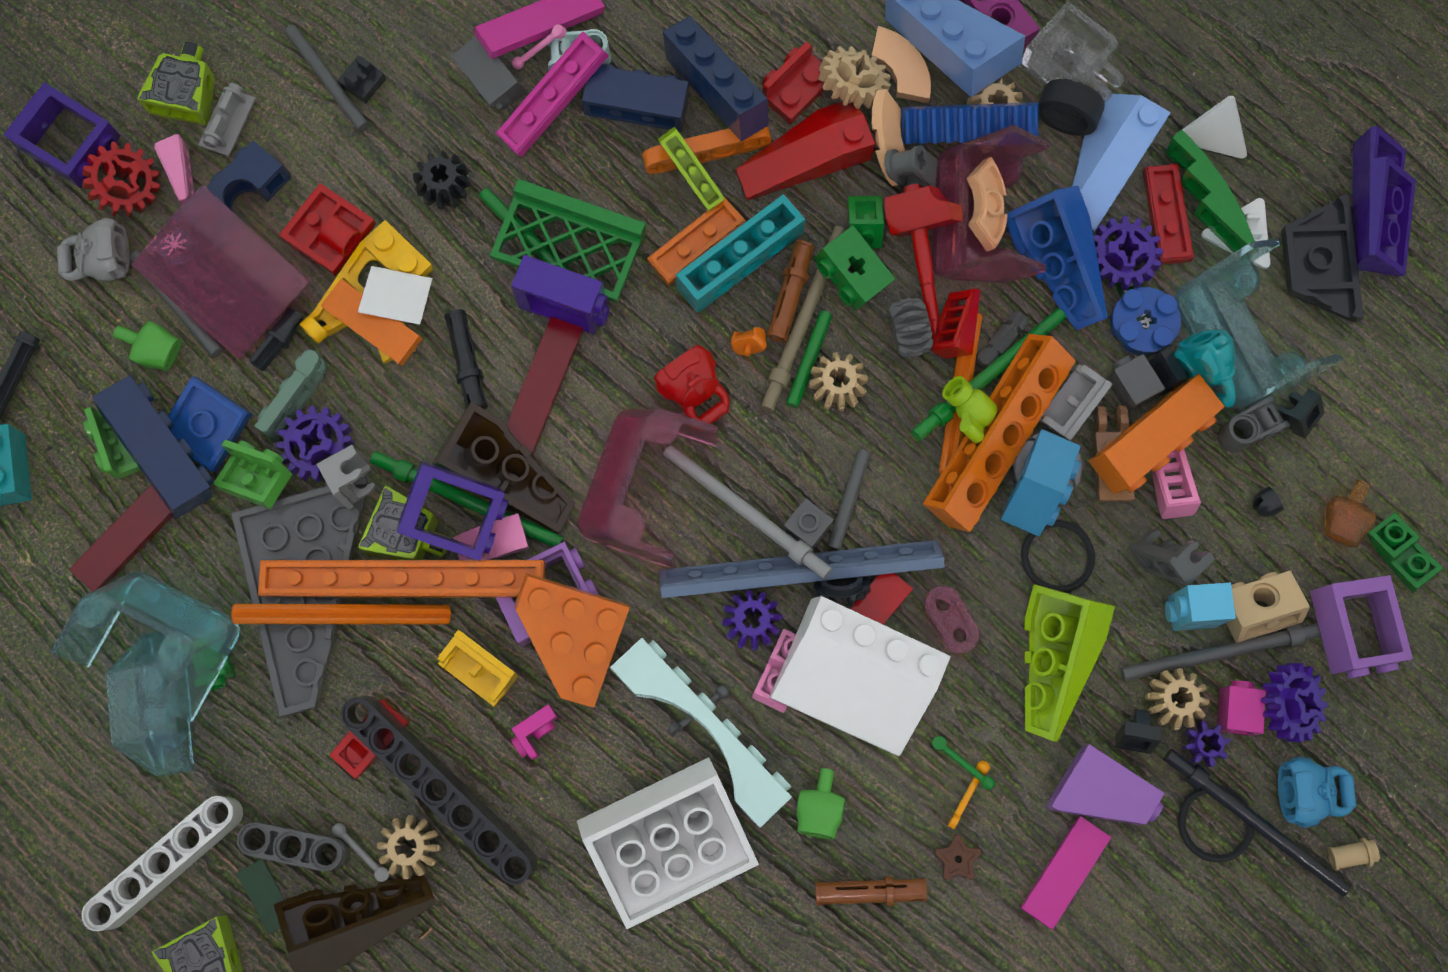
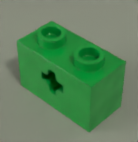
M853 225L822 248L814 257V260L817 262V268L822 276L833 282L838 289V295L846 305L852 306L855 311L895 280L891 272ZM851 267L855 270L852 274L848 270Z

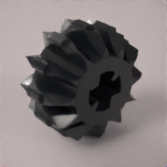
M442 150L439 158H434V155L428 152L427 158L429 162L418 161L417 167L420 172L413 173L414 183L417 184L415 191L418 196L423 197L425 204L428 206L436 202L438 209L443 210L445 202H449L452 207L456 208L457 202L455 198L466 199L467 193L465 188L471 187L470 177L467 176L469 169L466 164H460V158L456 154L448 158L447 153Z

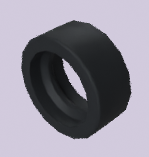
M1070 79L1049 81L1045 85L1038 101L1039 118L1041 121L1059 132L1076 136L1092 134L1097 129L1105 107V101L1097 91L1081 82Z

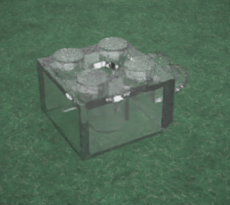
M1069 1L1061 7L1026 47L1022 64L1019 65L1043 85L1055 79L1078 81L1097 91L1105 102L1112 96L1111 90L1097 79L1096 76H1099L1114 87H1119L1124 82L1122 73L1108 63L1119 44L1115 36Z

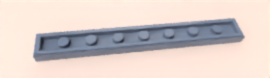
M936 540L813 553L833 568L831 574L825 580L945 568L944 555ZM788 556L662 569L659 571L662 598L825 581L806 565H798Z

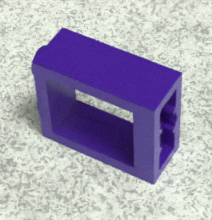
M45 82L3 134L18 150L79 188H82L83 180L88 178L82 175L83 166H90L86 162L88 155L97 156V148L100 145L109 151L111 142H116L117 144V140L120 138L119 133L108 121ZM64 108L95 127L67 164L36 146L37 142Z
M523 255L511 285L520 309L548 319L552 316L580 326L585 332L594 335L599 325H605L610 307L607 306L608 296L605 295L603 282Z
M421 461L397 524V533L480 561L483 552L489 554L493 546L496 534L492 533L491 530L495 519L502 520L508 500L503 499L505 493L501 488ZM433 478L491 498L473 546L415 526Z

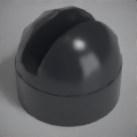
M1270 486L1259 491L1253 498L1252 507L1262 517L1274 516L1284 510L1279 497Z

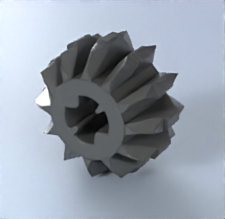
M918 297L914 299H901L900 302L892 303L889 311L890 322L899 354L902 357H916L922 355V353L930 352L933 339L931 324L924 302Z

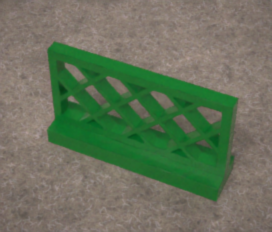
M518 179L513 190V200L491 250L490 258L519 268L523 255L532 257L533 254L550 248L556 260L552 265L564 268L563 266L582 259L588 272L584 276L596 280L595 277L611 270L614 271L618 279L614 291L604 289V292L608 296L607 300L618 303L640 246L642 247L646 238V223ZM519 207L532 211L537 221L518 228L515 216ZM539 214L544 215L546 217L540 218ZM555 220L564 222L568 232L550 239L544 225ZM513 225V227H514L515 230L509 232L511 226ZM570 225L575 226V227H578V228L572 230V228H571ZM540 227L546 242L528 249L522 235ZM586 231L595 233L600 243L582 250L576 236ZM602 236L607 237V238H610V239H607V240L604 241V239H603ZM516 237L519 238L525 250L513 256L501 252L504 243ZM572 238L578 253L560 260L554 245ZM618 242L631 246L628 255L617 261L613 260L607 248ZM603 249L610 264L592 271L586 256ZM623 265L621 273H619L617 268Z

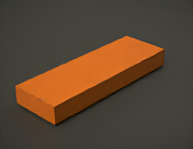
M725 198V200L711 210H707L647 258V262L663 281L670 286L676 281L677 273L743 225L746 220Z
M340 279L321 304V307L403 366L423 338L398 320L359 313L358 309L363 294Z

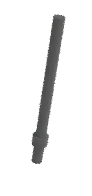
M1318 623L1305 626L1296 624L1284 628L1283 631L1261 635L1239 643H1226L1121 667L1120 672L1123 681H1129L1160 674L1165 670L1173 671L1178 668H1186L1286 644L1288 647L1303 645L1306 640L1321 637Z

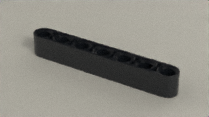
M366 695L351 698L345 702L341 709V719L345 726L503 881L511 885H518L534 874L538 863L534 852L379 700L373 696ZM360 703L364 704L369 712L365 722L359 721L356 717V707ZM385 728L391 730L394 734L395 740L391 748L385 746L381 741V733ZM409 754H414L420 759L421 766L417 773L412 772L407 767L406 761ZM435 779L443 781L447 787V793L444 798L437 797L433 792L432 785ZM460 805H466L472 810L473 820L471 823H464L459 818L458 809ZM486 831H493L498 835L500 840L498 848L493 849L486 845L484 841ZM516 856L524 860L526 863L525 874L513 872L510 867L512 857Z

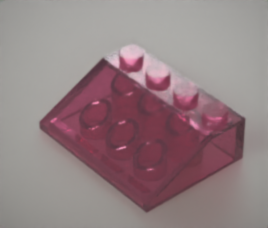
M204 185L175 212L131 264L238 360L310 286V281Z

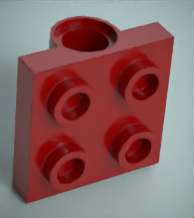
M319 183L281 231L279 237L282 241L336 276L359 243L374 228L376 222L372 217Z

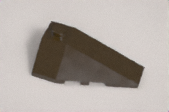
M471 402L447 436L432 464L503 489L505 493L503 499L508 500L507 509L558 534L575 502L549 472H545L531 456L532 453L526 446H522L509 431L510 428L503 420Z
M423 875L413 876L410 879L385 880L374 888L360 890L357 889V885L344 886L343 892L323 894L322 889L313 890L273 905L293 971L334 972L435 905L436 902L426 876Z

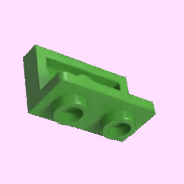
M93 407L84 409L87 420L83 424L88 437L95 441L98 452L94 453V457L99 469L117 480L141 471L100 412Z
M224 440L221 446L231 456L213 485L221 492L271 509L292 476V473L282 464L284 459L269 449L260 452L254 446L242 440L238 444Z

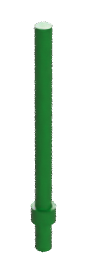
M1057 308L969 382L972 389L982 390L1006 370L1029 334L1047 335L1066 319L1064 311ZM947 401L945 403L939 402L928 412L929 416L911 430L912 436L917 441H921L935 428L946 425L953 419L956 406H952Z
M375 451L371 456V464L392 473L393 478L407 484L410 481L413 483L417 473L415 464L404 459L400 461L395 460L378 451ZM432 479L429 491L485 516L489 502L441 480ZM505 510L503 518L514 514ZM520 517L525 535L550 547L563 542L564 537Z

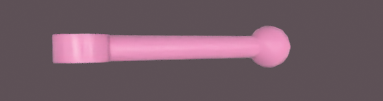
M560 24L555 25L552 33L523 56L513 58V68L516 70L522 69L528 59L553 40L564 38L566 28Z

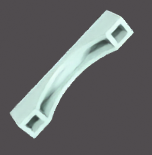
M641 638L610 667L611 670L636 697L655 699L673 705L691 715L708 731L718 744L728 764L733 782L734 802L758 828H761L792 798L787 792L791 788L790 784L777 771L771 775L762 766L766 761L762 754L753 745L746 749L737 739L741 735L740 731L727 718L721 722L712 711L716 709V706L703 692L697 696L688 687L692 681L678 666L672 670L663 659L667 654L654 640L648 644Z

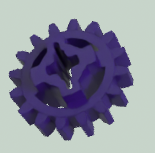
M1123 216L1119 224L1114 218H1110L1106 226L1101 224L1095 232L1096 235H1093L1101 280L1105 277L1110 279L1109 288H1112L1116 282L1121 284L1122 291H1126L1131 282L1135 288H1140L1143 284V279L1149 282L1155 275L1153 271H1157L1161 266L1158 258L1163 254V249L1155 248L1161 238L1160 236L1151 237L1149 235L1153 228L1151 225L1144 229L1141 228L1140 218H1137L1133 224L1129 223L1127 216ZM1116 235L1115 241H1109L1108 244H1104L1108 238ZM1145 262L1141 269L1133 272L1135 265Z
M313 405L309 408V414L305 415L298 409L296 410L297 419L295 421L290 418L285 419L286 424L289 426L288 429H281L277 432L284 438V441L276 443L275 446L279 451L285 452L280 455L284 459L282 463L289 464L287 469L292 475L299 471V478L307 481L311 474L318 483L321 482L322 474L316 464L348 446L354 445L355 441L352 437L346 436L352 429L347 423L342 424L344 419L339 413L332 416L331 410L328 407H324L319 414ZM330 427L336 432L337 443L330 439ZM319 440L321 441L320 446L314 445L312 449L309 447L311 442L317 443ZM294 445L301 450L299 454L300 462L295 456Z
M1303 663L1277 665V672H1269L1268 674L1271 683L1263 684V688L1267 691L1266 697L1261 698V702L1267 704V710L1264 711L1263 717L1271 718L1268 728L1269 730H1277L1276 737L1278 739H1286L1287 742L1313 740V733L1321 732L1318 722L1326 721L1323 709L1328 707V703L1322 701V695L1326 693V688H1319L1318 684L1321 677L1320 675H1312L1313 668L1311 666L1304 667Z

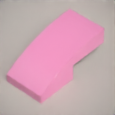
M518 513L504 517L502 520H495L491 530L492 533L496 534L493 546L489 554L483 552L481 560H497V558L529 549ZM480 526L453 537V539L473 546ZM458 554L459 560H476Z

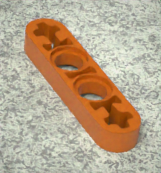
M768 126L742 142L729 128L684 139L700 163L758 150L769 145L772 141ZM662 145L651 147L642 153L645 170L649 174H659L678 169Z

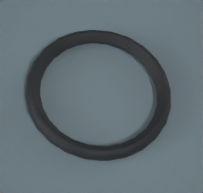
M1056 520L1053 526L1046 525L1044 530L1053 527L1066 528L1077 534L1085 544L1088 562L1081 577L1073 583L1062 586L1051 585L1041 580L1033 572L1029 563V547L1036 536L1030 532L1022 545V565L1027 576L1036 585L1062 592H1070L1082 586L1091 576L1095 565V552L1090 538L1081 528L1068 521Z
M1220 785L1250 808L1248 802L1232 788ZM1202 789L1192 791L1182 803L1178 815V827L1185 845L1192 853L1210 862L1221 863L1239 857L1247 850L1253 839L1255 830L1247 825L1246 835L1242 843L1235 850L1227 854H1210L1204 852L1193 843L1186 828L1187 811L1191 803L1206 792Z

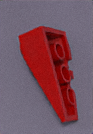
M839 102L816 110L736 168V174L745 198L748 201L872 160L875 142L864 114L859 109H856L852 102L846 106L843 105V102Z

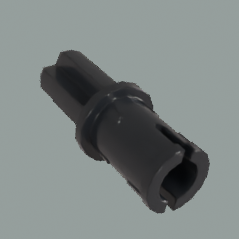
M288 307L273 328L265 331L266 339L250 357L249 362L258 370L265 371L282 348L288 349L290 347L288 343L301 328L299 324L305 318L296 310Z

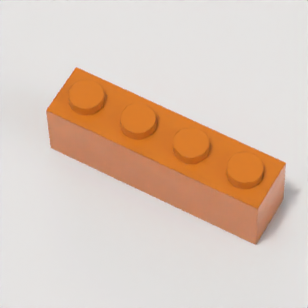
M1197 374L1179 384L1088 460V462L1113 494L1125 489L1131 493L1147 481L1144 477L1145 474L1150 470L1156 472L1171 461L1168 455L1172 451L1179 452L1194 441L1191 436L1197 430L1201 433L1211 427L1217 421L1215 415L1225 406L1202 376Z

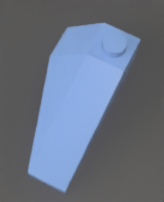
M1105 93L1102 97L1105 101V107L1097 129L1092 134L1084 135L1072 187L1079 186L1090 216L1093 233L1171 113L1142 95Z

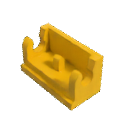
M459 629L437 658L439 660L438 664L493 707L497 706L519 677L513 670Z

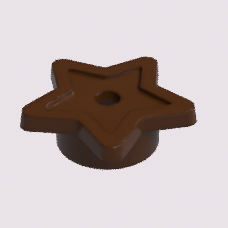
M959 834L954 835L948 847L934 850V854L944 865V880H948L958 874L969 880L975 878L973 862L981 855V850L966 847ZM957 855L961 857V862L959 863L955 861Z

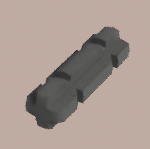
M1014 311L1007 319L1006 324L1004 323L988 342L987 348L984 347L978 354L976 362L984 369L1010 347L1019 335L1018 333H1021L1027 326L1029 319L1020 311Z

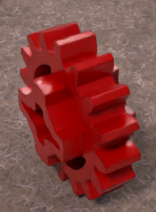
M111 142L109 151L100 145L97 148V156L88 155L86 162L90 166H83L82 175L88 178L83 180L82 187L92 189L88 194V200L98 199L100 201L98 207L100 211L108 206L111 207L112 216H116L119 210H124L125 215L130 217L134 207L142 213L146 207L144 202L152 205L155 199L152 193H158L160 184L154 181L158 179L160 173L157 170H150L154 163L152 158L142 159L143 149L140 148L133 153L131 152L130 143H126L124 149H118L116 142ZM102 166L106 177L102 178L101 182H98L97 172ZM117 175L119 179L126 178L127 183L125 184L123 180L115 181V176ZM143 177L144 189L140 193V187L136 182Z

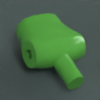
M147 321L138 333L121 325H118L113 333L114 338L132 345L128 359L149 369L169 371L182 346L180 338L151 321Z
M820 769L817 790L800 791L796 814L798 820L797 832L799 834L828 840L835 839L836 832L843 819L846 799L831 793L834 777L833 770Z

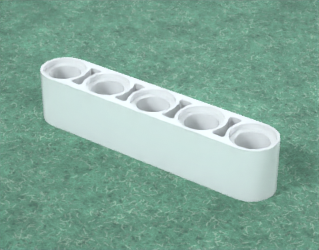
M214 796L204 801L85 904L81 913L84 925L92 931L112 930L123 925L241 822L243 808L240 802L234 798ZM224 803L228 808V816L224 822L219 823L215 817V811L220 804ZM195 828L199 833V841L195 847L191 848L187 843L186 837L188 832ZM163 853L168 855L170 859L169 868L164 873L159 870L157 863ZM134 878L140 883V892L135 898L130 895L128 889L130 882ZM103 904L109 906L111 912L110 918L106 923L102 922L99 917V911Z

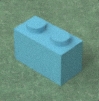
M1231 582L1187 585L1169 595V601L1165 603V615L1167 621L1172 623V631L1216 628L1236 619Z

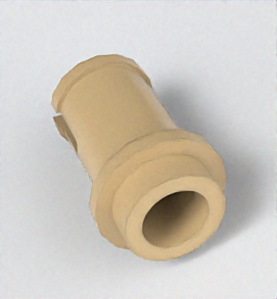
M1360 838L1358 843L1328 847L1327 849L1329 862L1335 871L1363 864L1367 867H1373L1374 862H1379L1380 860L1379 850L1375 841L1367 840L1366 838Z

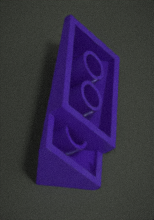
M1378 126L1370 127L1353 143L1352 223L1358 270L1405 276L1416 179L1404 170L1406 149Z

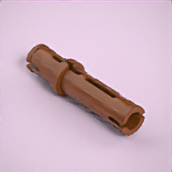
M795 240L788 266L783 269V284L773 312L771 324L766 334V337L773 341L781 343L788 341L801 291L809 279L807 272L813 252L815 251V246L810 242Z
M884 876V880L815 881L816 906L858 903H886V906H894V902H927L926 878L893 880L892 876Z

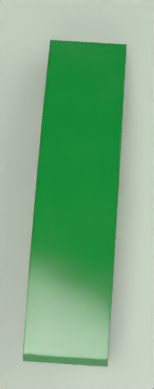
M1181 129L1172 137L1165 153L1185 171L1181 179L1182 186L1200 203L1194 215L1235 255L1243 260L1256 244L1244 213L1221 174L1206 154Z

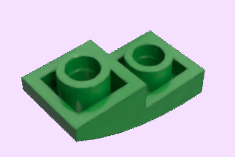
M1395 512L1367 534L1380 556L1413 594L1437 576L1443 569L1417 543L1420 536Z

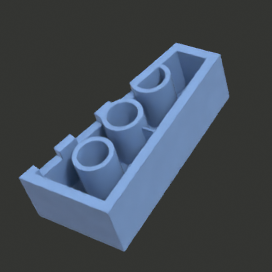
M885 0V20L970 97L1022 64L1025 35L959 0Z

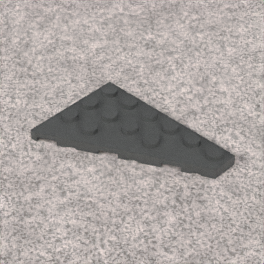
M366 476L360 477L356 480V487L360 489L365 488L369 484L368 478ZM325 486L276 500L271 509L257 505L231 513L252 604H342L343 597L258 596L260 560H352L366 497L354 503L355 507L348 510L332 494L329 487ZM257 624L279 717L285 718L318 708L337 624Z

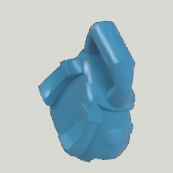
M1302 756L1294 757L1280 766L1278 772L1279 803L1281 812L1289 823L1308 828L1318 825L1320 820L1327 816H1346L1356 807L1354 778L1346 769L1339 766L1323 767L1314 763L1311 758ZM1335 776H1338L1341 807L1337 806Z

